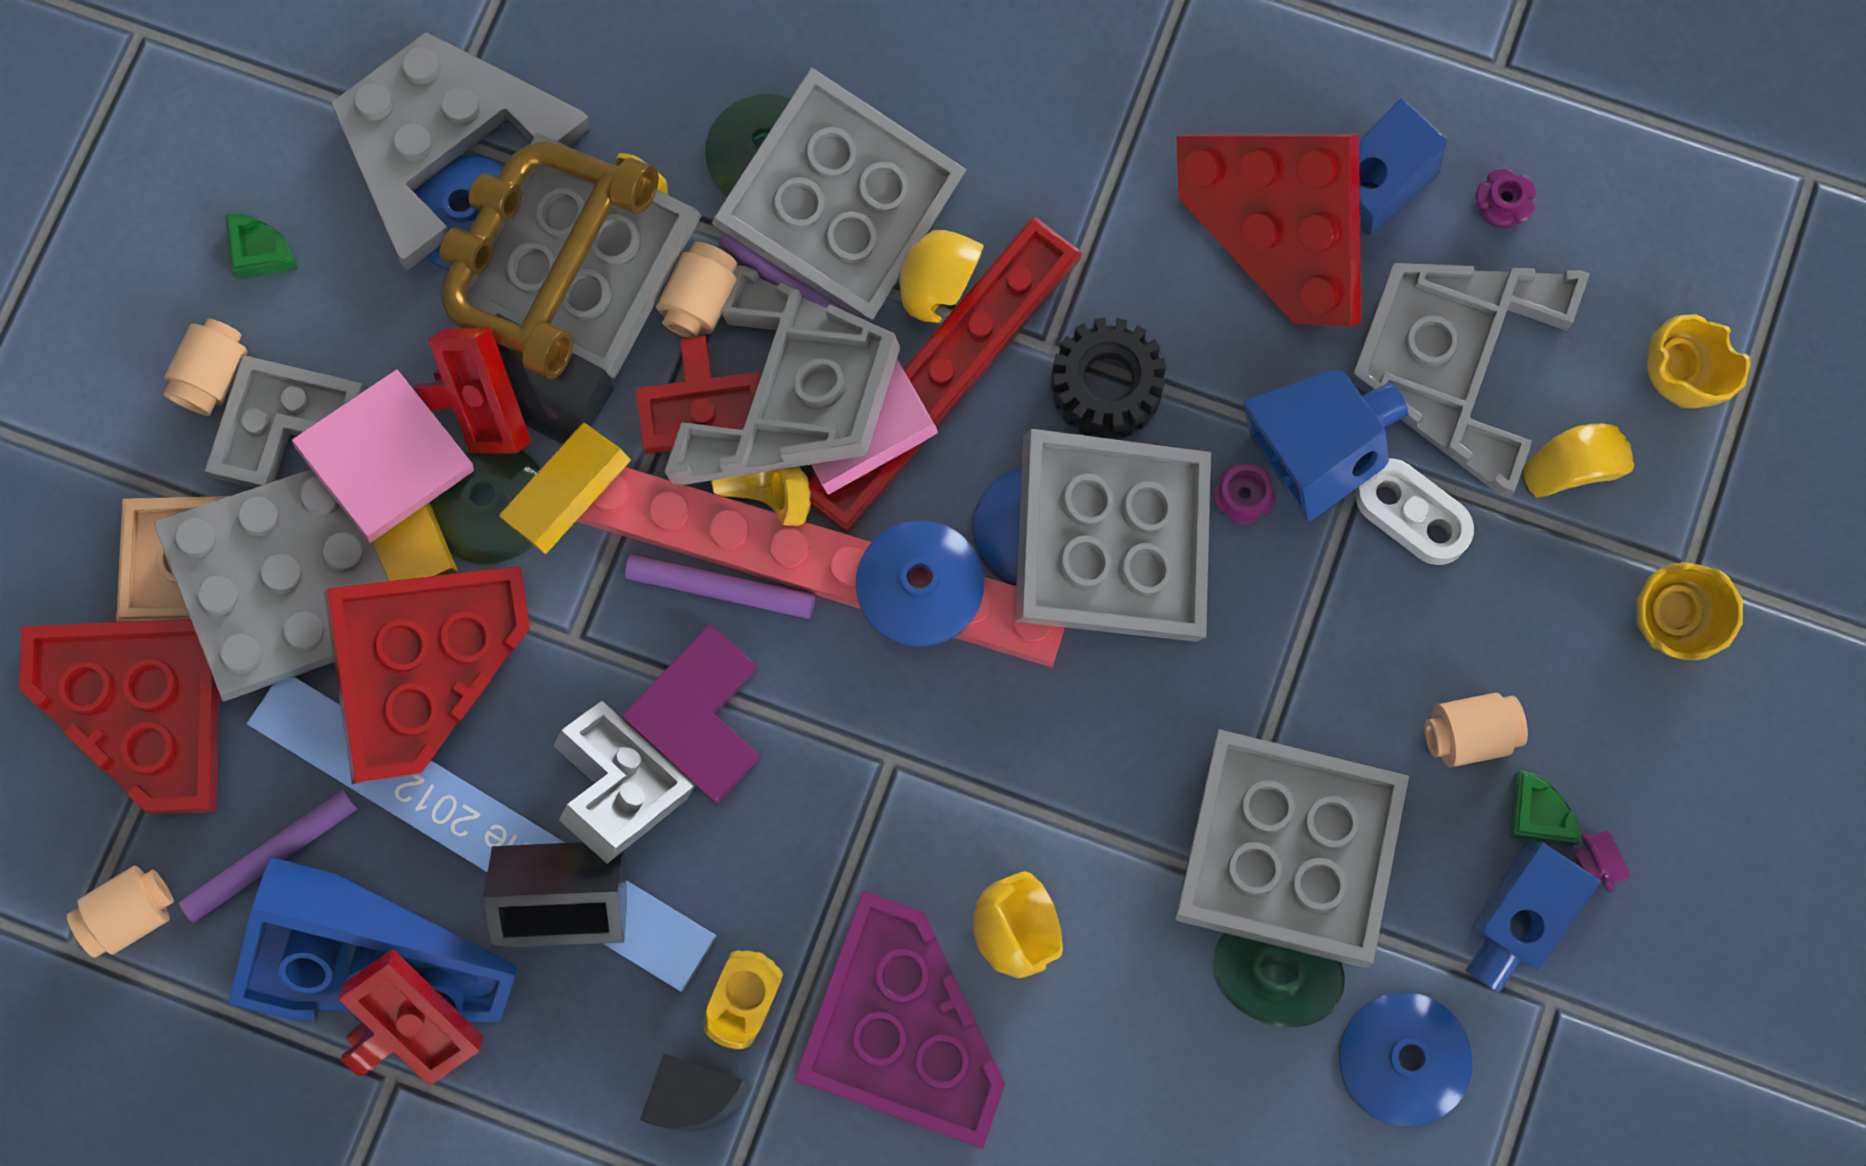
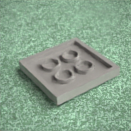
M811 67L711 224L848 313L871 323L899 279L906 254L915 243L928 233L967 169Z
M539 132L535 134L531 144L543 141L561 144ZM540 167L532 171L521 187L522 199L516 215L509 221H503L492 242L493 255L489 266L482 274L474 275L466 294L469 304L495 316L498 313L521 325L595 184L550 167ZM658 190L648 209L641 214H635L617 206H612L551 325L571 333L573 338L572 353L606 370L608 377L615 380L702 216L695 208Z
M1030 429L1023 435L1015 622L1193 642L1206 638L1211 452Z
M312 469L154 522L222 702L333 663L334 657L324 592L327 588L388 581L373 542L369 543Z
M1218 729L1214 739L1175 921L1369 969L1374 962L1409 776Z

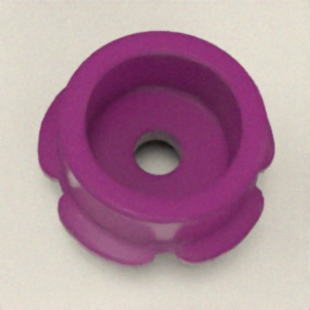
M1497 169L1489 173L1487 181L1480 183L1477 187L1475 194L1476 204L1480 215L1488 224L1497 228H1509L1516 224L1524 223L1532 216L1535 210L1533 198L1536 196V189L1533 182L1527 176L1514 175L1511 169ZM1509 193L1512 196V201H1504L1501 198V194Z
M1235 464L1227 467L1220 474V485L1215 487L1213 493L1214 502L1218 510L1222 513L1227 512L1230 515V519L1239 524L1255 523L1261 514H1269L1276 502V492L1272 487L1271 476L1263 468L1253 464ZM1241 489L1249 490L1250 498L1242 499L1239 496V491Z
M1608 829L1589 836L1587 831L1581 834L1584 847L1573 851L1579 866L1601 880L1608 892L1615 891L1613 884L1630 878V874Z

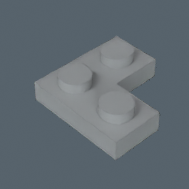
M242 355L205 472L212 479L250 488L274 482L289 436H298L365 391V386L359 382Z
M603 701L563 728L553 745L595 783L567 804L559 821L607 864L684 803L696 785Z

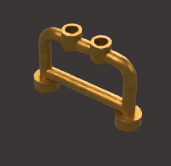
M543 141L527 145L514 153L501 170L498 178L486 173L479 175L473 182L469 193L470 206L480 211L469 232L458 227L450 229L444 236L440 247L441 260L451 265L441 288L442 306L450 321L460 328L491 327L497 344L523 354L525 369L548 379L558 377L567 366L571 357L573 338L570 332L551 325L612 206H617L635 214L645 212L652 203L657 191L659 181L657 169L633 158L625 159L618 167L561 144ZM550 167L595 184L520 326L473 307L467 301L466 293L474 275L482 274L489 266L493 255L492 242L503 221H509L516 215L522 199L521 187L526 178L537 168Z

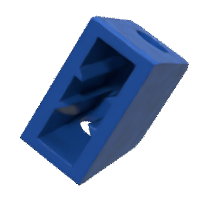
M1402 97L1359 140L1360 228L1370 236L1377 232L1440 173L1447 139ZM1368 184L1373 185L1377 188L1369 189L1363 187L1362 185Z
M1337 369L1244 401L1251 439L1307 522L1318 517L1385 468L1389 462L1384 427L1408 415L1406 402L1393 382H1388L1361 396L1346 373Z
M1527 841L1473 924L1472 929L1484 936L1486 940L1465 971L1500 993L1520 962L1538 970L1592 896L1601 880L1545 843ZM1525 910L1530 917V929L1523 937L1515 938L1510 930V921L1517 912Z

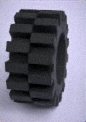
M1106 317L1098 318L1094 321V327L1087 329L1085 323L1075 328L1074 337L1066 336L1060 344L1059 354L1056 353L1051 378V390L1053 389L1054 391L1053 402L1056 409L1062 408V419L1069 426L1075 421L1080 425L1079 433L1085 436H1089L1091 430L1100 432V438L1111 439V435L1114 432H1120L1121 438L1132 435L1133 427L1138 425L1142 429L1149 422L1152 412L1156 413L1160 404L1166 381L1164 379L1166 371L1165 359H1159L1160 346L1155 339L1149 343L1145 340L1147 332L1139 325H1137L1134 332L1126 329L1128 320L1117 318L1115 326H1106ZM1103 358H1111L1122 362L1129 369L1132 376L1130 390L1124 396L1114 400H1104L1094 396L1087 389L1084 382V373L1090 364Z

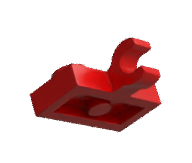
M491 327L443 329L428 339L438 369L433 372L436 381L432 383H418L412 388L430 411L454 409L469 452L518 453L530 444L531 439Z
M706 336L680 339L686 382L636 388L642 444L645 454L672 451L682 422L742 430L761 379V372L712 378L709 345L706 342Z
M394 949L387 952L342 985L338 1000L363 1023L356 1026L347 1035L346 1040L353 1047L343 1053L340 1060L358 1077L369 1072L381 1060L394 1052L430 1086L480 1052L483 1035Z

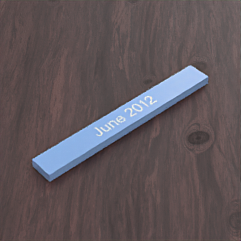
M296 677L273 684L247 722V725L485 872L488 871L492 846L565 843L433 761H430L422 773L417 776L352 785L340 704ZM626 880L627 912L624 943L602 944L684 993L717 940V935Z

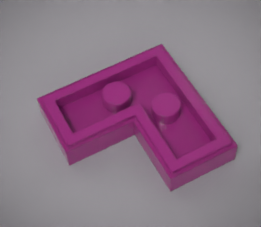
M709 624L622 715V718L635 731L684 773L716 805L725 798L761 759L760 755L716 716L724 705L758 670L757 665L712 624Z

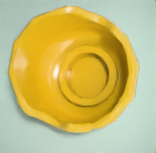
M933 230L915 243L905 256L899 277L900 295L903 307L908 314L920 321L940 322L942 318L935 312L940 304L951 306L960 299L980 259L984 248L983 244L947 230Z
M1697 314L1678 315L1667 320L1652 334L1648 341L1647 371L1654 388L1672 404L1680 408L1711 407L1730 400L1746 386L1751 364L1750 357L1747 354L1738 353L1732 348L1729 340L1731 329L1728 326L1708 322Z
M1682 562L1669 564L1666 568L1659 569L1646 579L1635 599L1636 625L1653 649L1676 659L1702 660L1722 651L1731 645L1743 625V599L1730 578L1721 570L1698 564Z
M1024 871L998 880L987 886L981 893L973 913V934L978 950L995 971L1015 978L1027 977L1044 971L1047 964L1057 960L1062 955L1061 926L1054 903L1043 884L1030 872Z

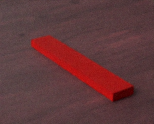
M1035 216L1029 220L903 368L937 429L1081 260L1082 252ZM929 439L829 495L816 473H814L808 480V486L811 491L810 507L844 534L849 535Z

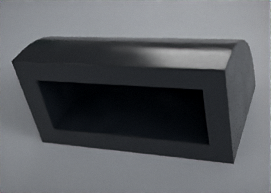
M498 313L496 314V316H498V317H500V318H503V319L508 320V321H510V322H512V323H515L514 321H512V320H510V319H508V318H506V317H504V316H502V315H500V314H498ZM497 344L526 426L562 445L583 422L592 427L614 390L606 370L571 353L569 362L563 372L555 379H548L525 369L523 354Z
M584 842L492 846L483 893L491 948L624 943L627 912L625 851L621 852L607 864Z
M664 1053L640 1120L677 1131L694 1132L706 1130L723 1123L733 1116L744 1104L753 1086L739 1079Z

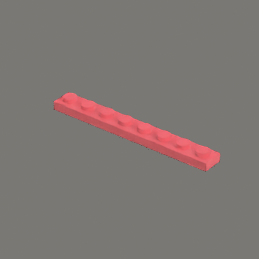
M624 467L576 521L861 609L856 593V574L860 560L870 545V541L807 522L800 526L782 525L774 512L686 485H675L670 480ZM923 568L912 570L907 577L909 584L915 588H924L932 580L930 572ZM984 577V592L979 610L972 622L954 638L1053 668L1065 627L1015 622L1017 586Z

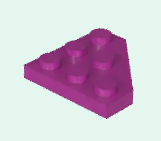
M862 891L794 1080L983 1149L1005 1087L1000 1071L982 1037L975 1018L950 969L926 914L911 907Z

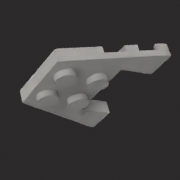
M428 32L422 34L331 102L341 129L394 246L400 264L406 271L438 248L448 232L447 226L413 192L505 121H510L530 143L535 134L539 132L567 147L590 130L589 117L583 111Z
M1394 263L1389 272L1350 380L1366 394L1388 382H1393L1401 392L1408 408V415L1400 420L1500 496L1510 499L1515 493L1532 440L1470 418L1502 323L1508 310L1568 331L1574 322L1590 273L1582 270H1566L1564 274L1535 273V268H1512L1510 272L1475 271L1474 266Z
M737 265L734 271L737 281L721 310L727 325L777 331L744 428L738 430L682 422L665 469V473L671 483L686 485L866 456L900 351V345L895 333L831 304L827 308L803 298L799 290L781 282L776 286L761 279L757 271L747 266Z

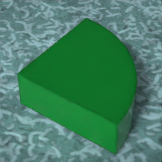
M225 215L231 271L237 279L298 269L292 249L274 228L250 215Z
M1520 770L1517 772L1514 783L1510 837L1568 846L1578 845L1580 843L1578 821L1573 810H1570L1563 797L1550 786L1551 784L1546 779Z

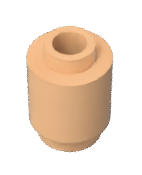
M693 242L689 252H682L656 305V309L664 316L662 324L670 331L685 338L697 337L698 333L712 334L722 314L721 310L737 281L736 276L733 274L737 267V261L731 255L713 245L704 242Z
M209 318L204 326L190 324L164 376L168 385L163 395L187 410L200 415L210 416L215 405H223L234 383L242 355L247 356L248 350L239 343L242 334L227 324Z
M1495 692L1436 704L1433 708L1432 719L1425 721V738L1432 756L1435 758L1441 757L1445 765L1452 768L1512 755L1514 748L1526 745L1528 728L1525 713L1519 700L1515 696L1502 697L1499 693Z
M134 865L78 899V907L67 914V921L75 938L91 957L96 958L106 951L114 955L168 922L170 917L166 907L172 904L174 900L166 883L155 870L145 874L139 867Z

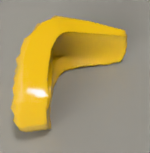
M1599 423L1571 428L1551 439L1525 463L1523 467L1525 484L1529 491L1536 498L1589 483L1616 480L1633 471L1635 464L1633 462L1631 444L1616 425Z
M799 466L711 480L713 492L716 495L761 501L773 509L782 525L800 526L807 521L806 517L811 505V491L808 486V477Z
M737 950L729 955L708 1002L702 1021L706 1036L715 1044L731 1050H742L751 1046L783 977L781 969L771 959L767 958L763 953L749 950Z

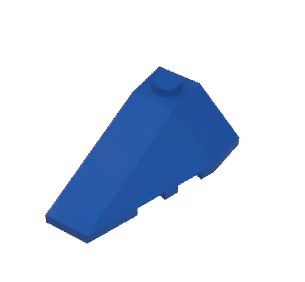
M270 857L251 907L228 1004L290 1020H316L318 1011L351 1012L338 1000L342 985L387 952L394 949L468 1022H501L514 982L517 966L335 873ZM354 1015L355 1021H361Z

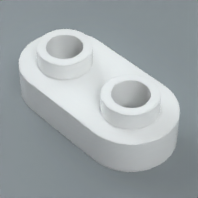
M1389 459L1383 470L1356 488V503L1361 513L1426 563L1444 565L1455 561L1464 553L1473 539L1474 524L1468 510L1412 466L1401 460ZM1381 487L1392 489L1397 495V502L1391 505L1382 503L1377 497L1376 490ZM1432 525L1442 527L1447 533V542H1433L1427 534V527Z

